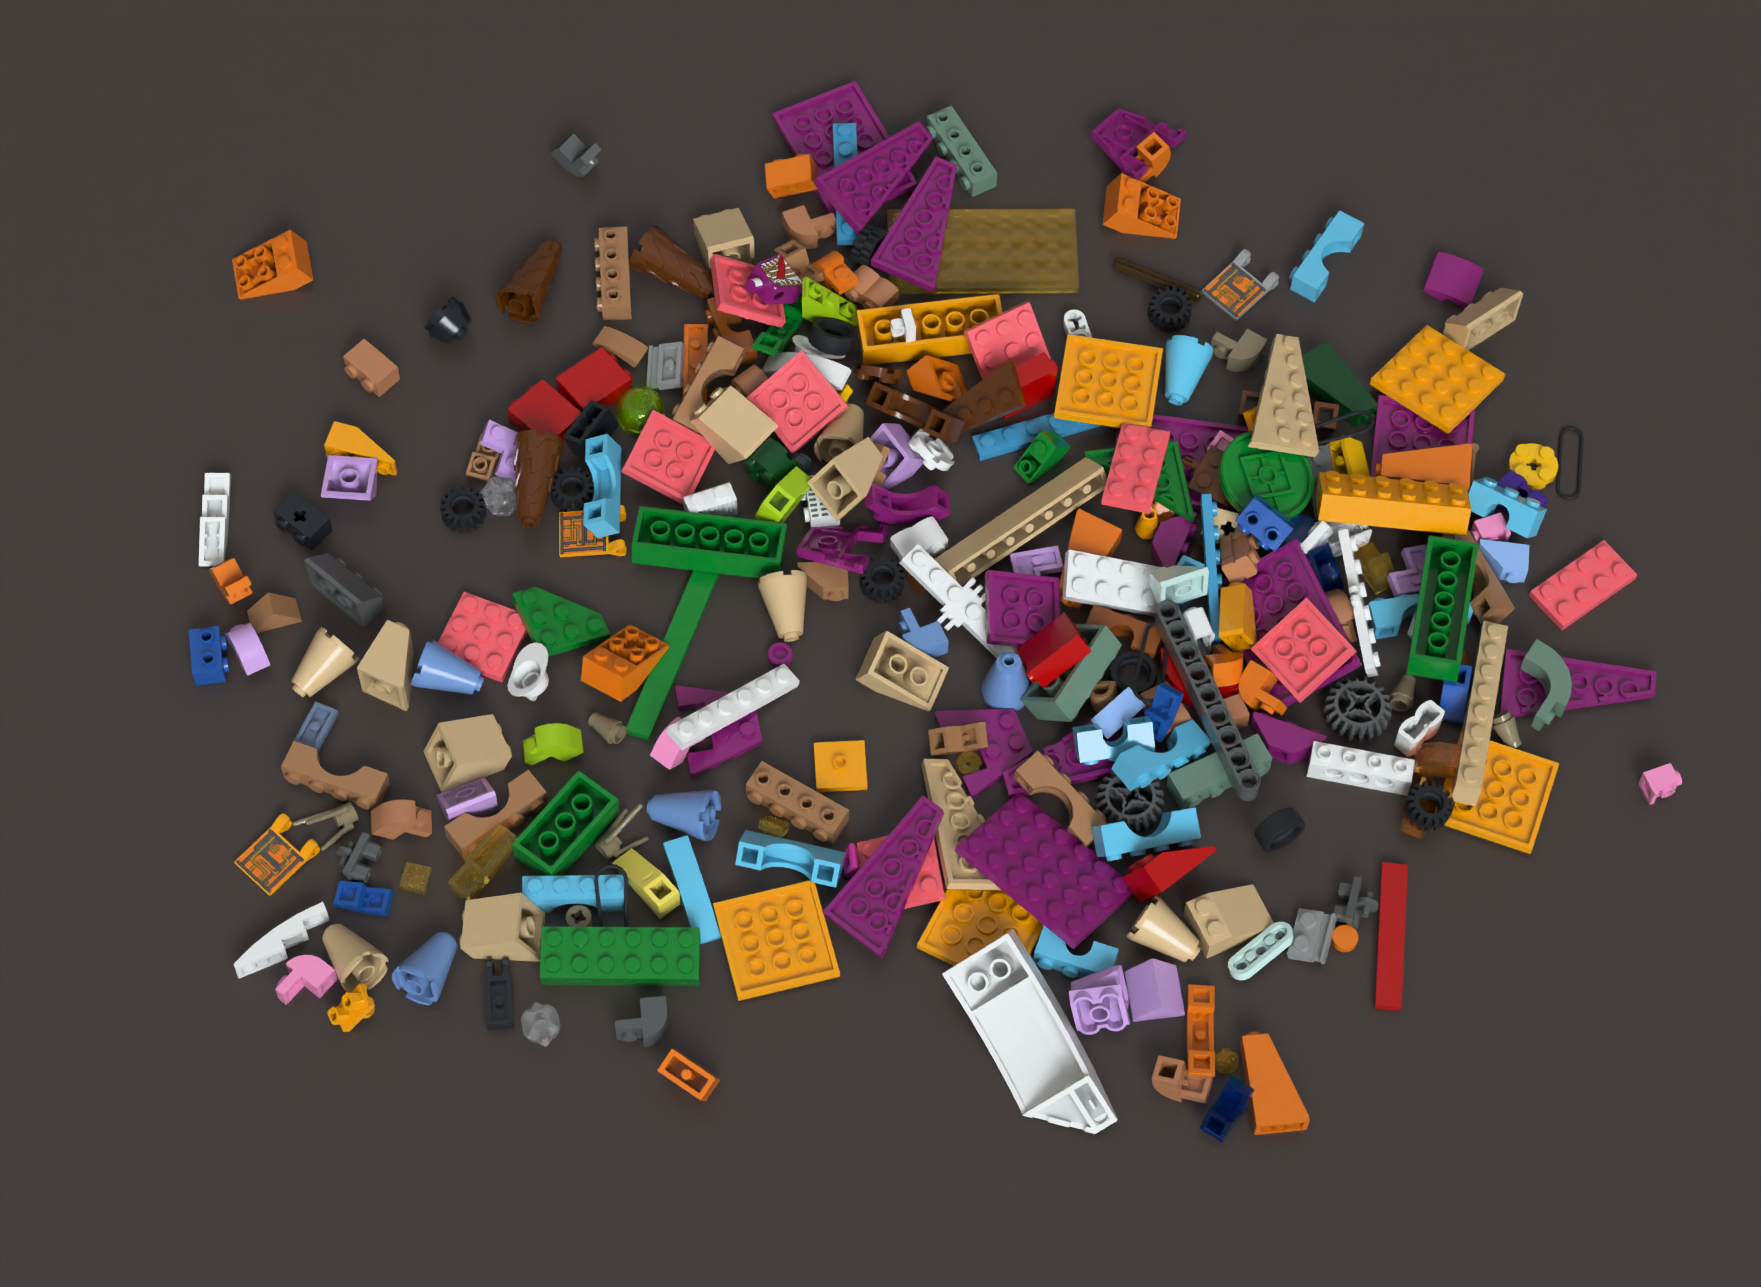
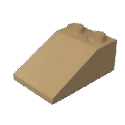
M885 631L874 637L855 680L877 693L930 711L949 667L892 633Z
M1253 884L1210 892L1186 902L1183 913L1192 933L1200 941L1199 946L1206 959L1253 940L1274 923Z

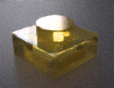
M769 815L761 818L758 829L763 830L764 834L775 837H783L788 833L790 823Z
M406 862L399 884L400 889L425 895L433 872L432 867Z

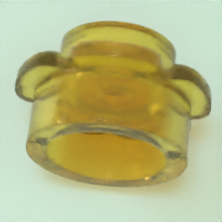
M965 751L957 758L956 765L960 773L967 775L979 771L981 759L975 752Z
M1222 1048L1221 1052H1218L1215 1056L1217 1071L1219 1073H1231L1236 1070L1239 1063L1238 1055L1231 1051L1230 1048Z

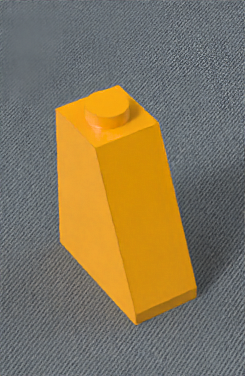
M1234 582L1229 584V587L1221 588L1219 637L1233 652L1251 649L1257 643L1252 590L1245 583Z

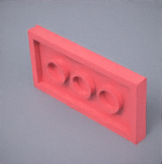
M1122 423L1102 496V505L1150 514L1170 439L1169 431Z
M1603 540L1531 590L1529 597L1562 631L1634 581L1637 574Z

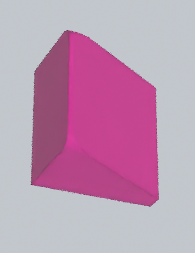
M850 843L844 851L846 854L843 868L846 878H852L861 868L859 853L854 843Z

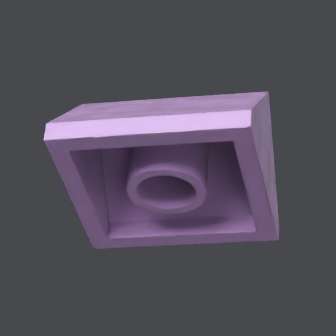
M328 455L321 497L371 501L377 492V458Z
M484 776L436 795L448 823L465 812L482 818L499 811L495 791Z
M1152 958L1124 972L1133 1022L1185 1016L1176 965Z

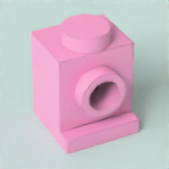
M1501 512L1474 521L1470 532L1478 544L1480 539L1508 542L1511 531L1506 528L1507 523Z
M1669 763L1643 772L1638 784L1649 805L1655 803L1656 798L1659 796L1666 798L1672 795L1676 787L1682 784V778L1680 773L1674 770L1672 764Z

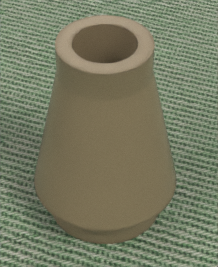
M1403 675L1398 685L1390 694V703L1393 710L1407 712L1413 706L1416 679L1413 676Z
M1509 710L1493 716L1492 728L1504 744L1512 748L1520 746L1522 743L1519 738L1515 716L1511 715Z
M597 712L593 713L588 721V725L593 727L609 744H619L627 732V728L622 721Z

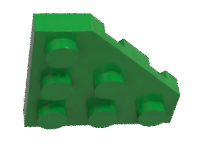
M537 587L512 593L511 599L532 643L543 644L547 648L548 657L610 638V632L605 621L598 612Z

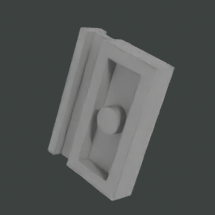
M682 341L659 344L658 347L649 346L646 387L649 391L657 388L665 390L683 387L685 345Z
M1299 908L1293 929L1294 940L1287 951L1288 959L1312 963L1317 961L1325 964L1337 920L1336 914L1332 913L1330 915L1321 911Z

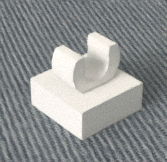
M902 309L901 319L891 320L892 327L890 329L892 336L898 337L904 334L906 343L916 341V326L911 309Z

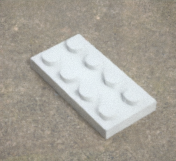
M1068 550L1065 552L1062 599L1155 617L1158 604L1150 587V573L1160 567Z

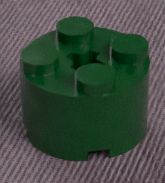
M769 437L747 459L742 461L749 470L747 472L749 479L756 484L760 481L765 485L764 487L769 494L796 466L799 469L800 467L794 458L790 461L786 456L788 453L786 448Z

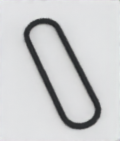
M1566 427L1559 435L1556 490L1559 496L1567 500L1576 498L1581 490L1584 438L1582 432L1575 427ZM1568 430L1576 431L1580 436L1577 491L1572 496L1564 495L1560 491L1563 435Z

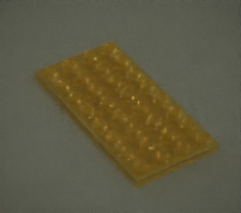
M887 209V232H889L902 209ZM949 209L935 292L932 293L889 273L888 281L899 289V294L1078 293L1079 277L1075 209Z

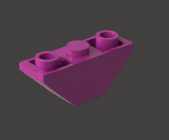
M1193 512V522L1177 516L1160 523L1152 540L1150 556L1155 566L1166 568L1177 566L1180 557L1187 555L1190 547L1188 539L1190 536H1195L1199 526L1195 522L1196 512Z
M1254 711L1250 724L1254 735L1258 733L1272 758L1287 764H1293L1310 757L1313 742L1325 743L1327 737L1317 730H1307L1291 721L1275 719L1268 713Z

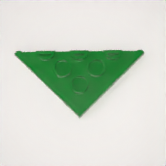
M1169 442L1154 501L1186 520L1193 522L1194 513L1178 442ZM1116 448L1084 451V458L1087 457L1103 466L1104 471L1109 473Z

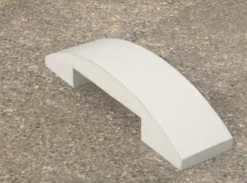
M782 352L775 357L769 356L762 371L770 378L799 352ZM806 354L835 390H842L851 374L850 368L820 356Z

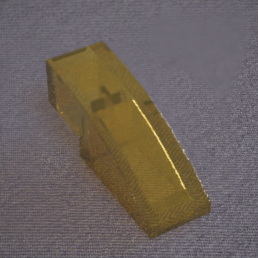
M499 823L464 859L465 864L448 881L449 889L464 902L475 899L513 850L512 843L518 837Z

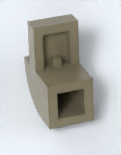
M1249 329L1244 332L1238 342L1216 332L1212 337L1211 346L1215 356L1227 360V370L1245 372L1254 368L1266 352L1268 339Z

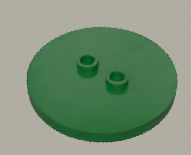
M1252 431L1237 436L1223 451L1218 466L1219 483L1229 503L1240 512L1256 493L1289 520L1296 517L1309 503L1314 488L1313 471L1307 457L1248 447Z

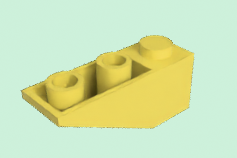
M631 848L612 862V864H616L624 869L627 873L628 884L659 919H662L680 905L678 889L660 870Z

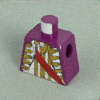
M777 254L758 263L747 278L746 289L750 294L757 293L765 304L796 303L800 297L802 281L784 258Z

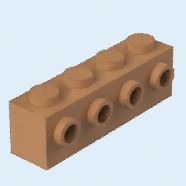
M627 227L599 228V237L594 238L595 252H600V257H595L596 272L600 271L601 277H596L597 292L601 291V297H597V311H602L603 321L632 319Z
M763 761L746 783V796L751 802L766 806L775 816L787 818L795 827L810 831L816 839L822 842L827 841L833 845L849 822V810Z

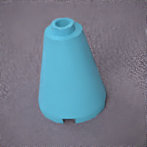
M1174 335L1172 340L1167 339L1165 397L1169 399V403L1182 405L1189 401L1213 356L1214 351L1210 344L1205 342L1203 346L1198 344L1197 338L1185 335Z

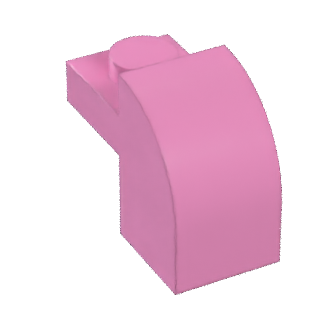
M675 718L668 726L681 720V718ZM667 726L656 741L650 756L670 770L683 763L691 746L681 750L666 733Z
M300 955L286 963L289 975H284L278 981L275 990L278 999L287 1005L304 986L318 998H321L338 979L335 969L321 958L313 955Z

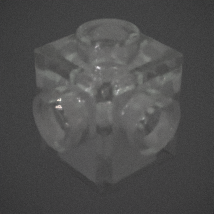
M494 476L489 479L485 487L480 491L486 507L492 515L510 516L516 510L517 492H515V482L511 478Z
M535 1002L531 1009L527 1008L521 1018L524 1036L531 1042L539 1043L545 1047L548 1046L551 1039L557 1036L561 1028L556 1009L548 1004L541 1005Z

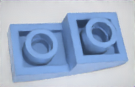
M1128 687L1092 718L1091 721L1093 724H1098L1102 729V734L1109 739L1123 726L1122 720L1133 718L1146 705Z

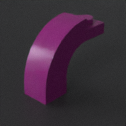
M872 482L868 494L864 498L865 507L874 511V519L892 525H915L928 517L933 516L938 521L951 515L950 494L935 485L919 492L899 494L888 491Z

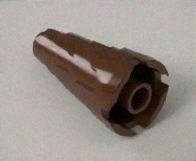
M656 225L651 226L638 242L640 244L638 250L634 249L629 266L665 284H672L687 293H693L703 299L715 297L712 274L704 269L705 266L690 256L686 249L671 239L661 228Z
M545 239L522 262L519 268L510 275L497 292L496 304L503 314L506 310L511 313L508 318L523 324L535 323L536 319H539L563 251L561 244L557 240Z
M524 430L517 433L514 439L515 492H517L516 513L518 521L525 528H535L536 525L540 524L542 514L546 509L548 495L552 491L555 472H558L564 442L558 435L548 431L544 432V436H538V430Z

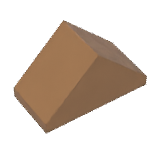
M267 593L247 610L249 621L256 633L302 622L296 598Z

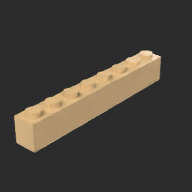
M1085 457L935 558V561L963 586L972 577L975 578L1103 491L1107 482L1103 466Z
M1483 621L1477 638L1451 792L1454 802L1476 806L1482 789L1508 626Z

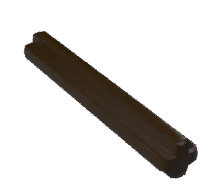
M1117 257L1113 264L1114 270L1163 290L1166 286H1169V290H1172L1173 286L1177 287V292L1183 289L1184 295L1188 293L1190 296L1189 300L1192 299L1194 302H1199L1202 297L1203 291L1201 289L1124 258Z

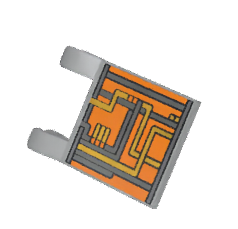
M1243 249L1235 260L1202 290L1204 296L1235 321L1240 319L1267 292L1279 284V275L1275 272H1271L1261 283L1243 268L1251 261V253L1246 249Z

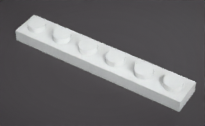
M782 664L668 726L666 733L681 750H684L797 688L800 680L785 664Z

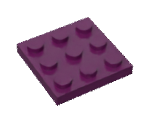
M988 570L985 573L987 644L1019 647L1060 616L1059 578Z

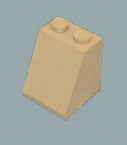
M739 208L725 209L718 213L701 215L693 219L694 234L706 269L711 274L710 259L713 254L755 265L754 238Z
M732 386L718 387L710 395L711 400L707 404L703 403L693 412L695 416L690 420L693 426L728 464L747 459L778 427L772 419Z
M867 437L834 457L807 482L836 522L842 519L867 496L883 455L870 438Z
M387 620L358 665L357 671L363 692L407 711L410 701L414 649L410 630L404 624Z
M493 714L438 723L423 751L441 793L483 776L487 777L504 770L512 757L511 748L506 743L502 735L501 726L497 723Z
M522 893L466 900L465 910L462 914L463 929L460 936V949L473 959L503 960V958H509V960L540 961L541 926L545 925L546 913Z

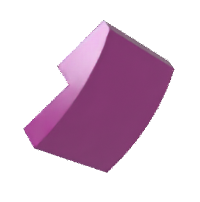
M1437 252L1422 291L1441 302L1447 298L1465 309L1473 302L1484 269L1463 258Z

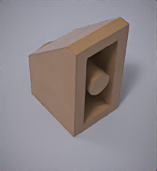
M798 562V570L805 572L807 575V587L823 600L841 601L842 599H848V570L819 562Z

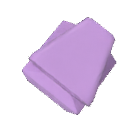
M1121 965L1112 966L1071 982L1069 999L1077 1031L1086 1035H1092L1097 1033L1100 1028L1120 1031L1130 1024L1127 1011L1129 995Z

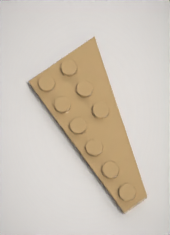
M1276 334L1269 353V363L1265 371V380L1261 388L1256 410L1257 415L1252 427V437L1248 447L1316 457L1319 453V446L1299 337Z
M923 759L921 766L928 799L944 811L935 836L946 889L1001 890L955 852L957 845L984 823L985 819L981 814L978 815L973 807L974 801L971 796H967L961 787L962 781L948 759Z

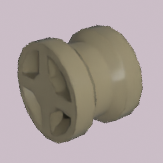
M583 905L572 906L566 913L567 927H592L593 925L591 912Z

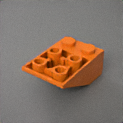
M1121 173L1106 187L1102 225L1126 234L1176 239L1181 198Z
M288 230L232 259L238 298L240 300L292 291L314 280L307 241L292 230Z
M629 624L583 656L581 681L621 702L639 688L669 649V645Z

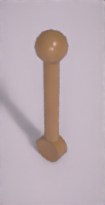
M1472 443L1469 487L1472 486L1475 480L1476 453L1479 451V445L1476 443Z

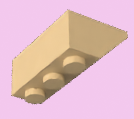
M1499 288L1494 292H1488L1476 304H1469L1459 315L1449 317L1445 322L1443 335L1459 344L1462 348L1470 350L1515 321L1523 293L1519 290Z

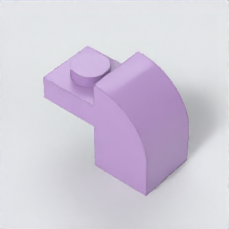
M251 623L236 625L231 628L230 632L225 633L247 676L270 666L264 648Z

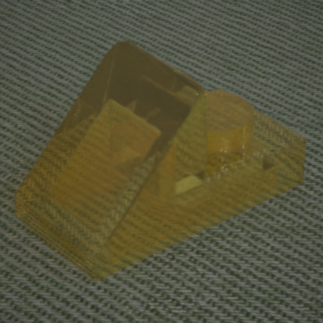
M1373 542L1358 548V551H1354L1355 560L1360 559L1362 575L1374 593L1377 595L1389 589L1390 585L1387 576L1389 573L1394 572L1388 552L1380 554Z

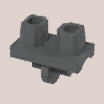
M362 832L357 844L350 841L347 847L339 846L336 850V854L340 857L338 865L344 867L342 872L346 876L345 881L354 882L356 880L367 883L372 869L363 864L365 859L377 862L382 855V847L372 842L370 835Z
M1354 876L1353 882H1341L1338 890L1340 899L1349 900L1348 905L1336 904L1333 913L1336 914V921L1347 923L1358 931L1361 916L1368 918L1369 912H1376L1378 910L1379 903L1373 899L1374 894L1367 891V888L1362 885V877Z

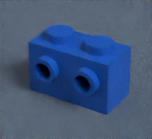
M1256 493L1240 511L1235 520L1238 522L1237 526L1241 531L1248 535L1252 533L1258 538L1256 541L1266 550L1270 548L1274 552L1294 529L1295 525Z
M219 626L188 630L192 675L195 685L226 682L225 672H230L228 657H224V650H228L226 635H221Z

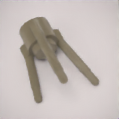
M348 802L335 809L296 820L292 825L297 826L305 823L310 825L333 817L338 827L342 825L343 828L321 847V850L325 851L346 832L355 828L353 822L358 821V816L353 805Z
M641 803L622 821L628 812V809L624 808L604 835L597 840L598 842L595 844V847L606 859L609 860L612 856L618 859L631 848L634 849L649 840L645 836L621 849L619 847L622 842L617 835L642 809L643 805Z

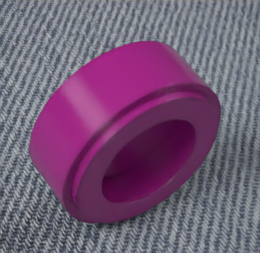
M777 642L769 647L768 661L773 667L777 668L782 664L786 666L791 664L793 651L788 644Z

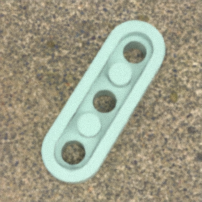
M1276 922L1270 925L1229 959L1228 968L1230 975L1236 980H1246L1252 977L1292 944L1294 940L1292 927L1286 922Z

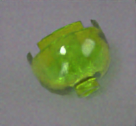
M635 386L628 389L620 397L617 404V417L622 429L633 435L634 432L641 433L652 410L665 416V407L661 396L653 389L645 386Z

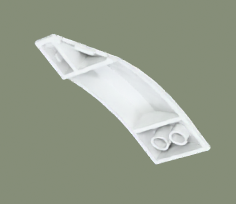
M1014 929L1006 932L942 973L992 1055L1022 1112V1116L1047 1120L1053 1124L1074 1127L1093 1134L1118 1121L1079 1038Z

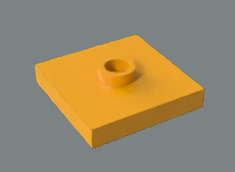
M864 740L814 743L817 792L867 790Z

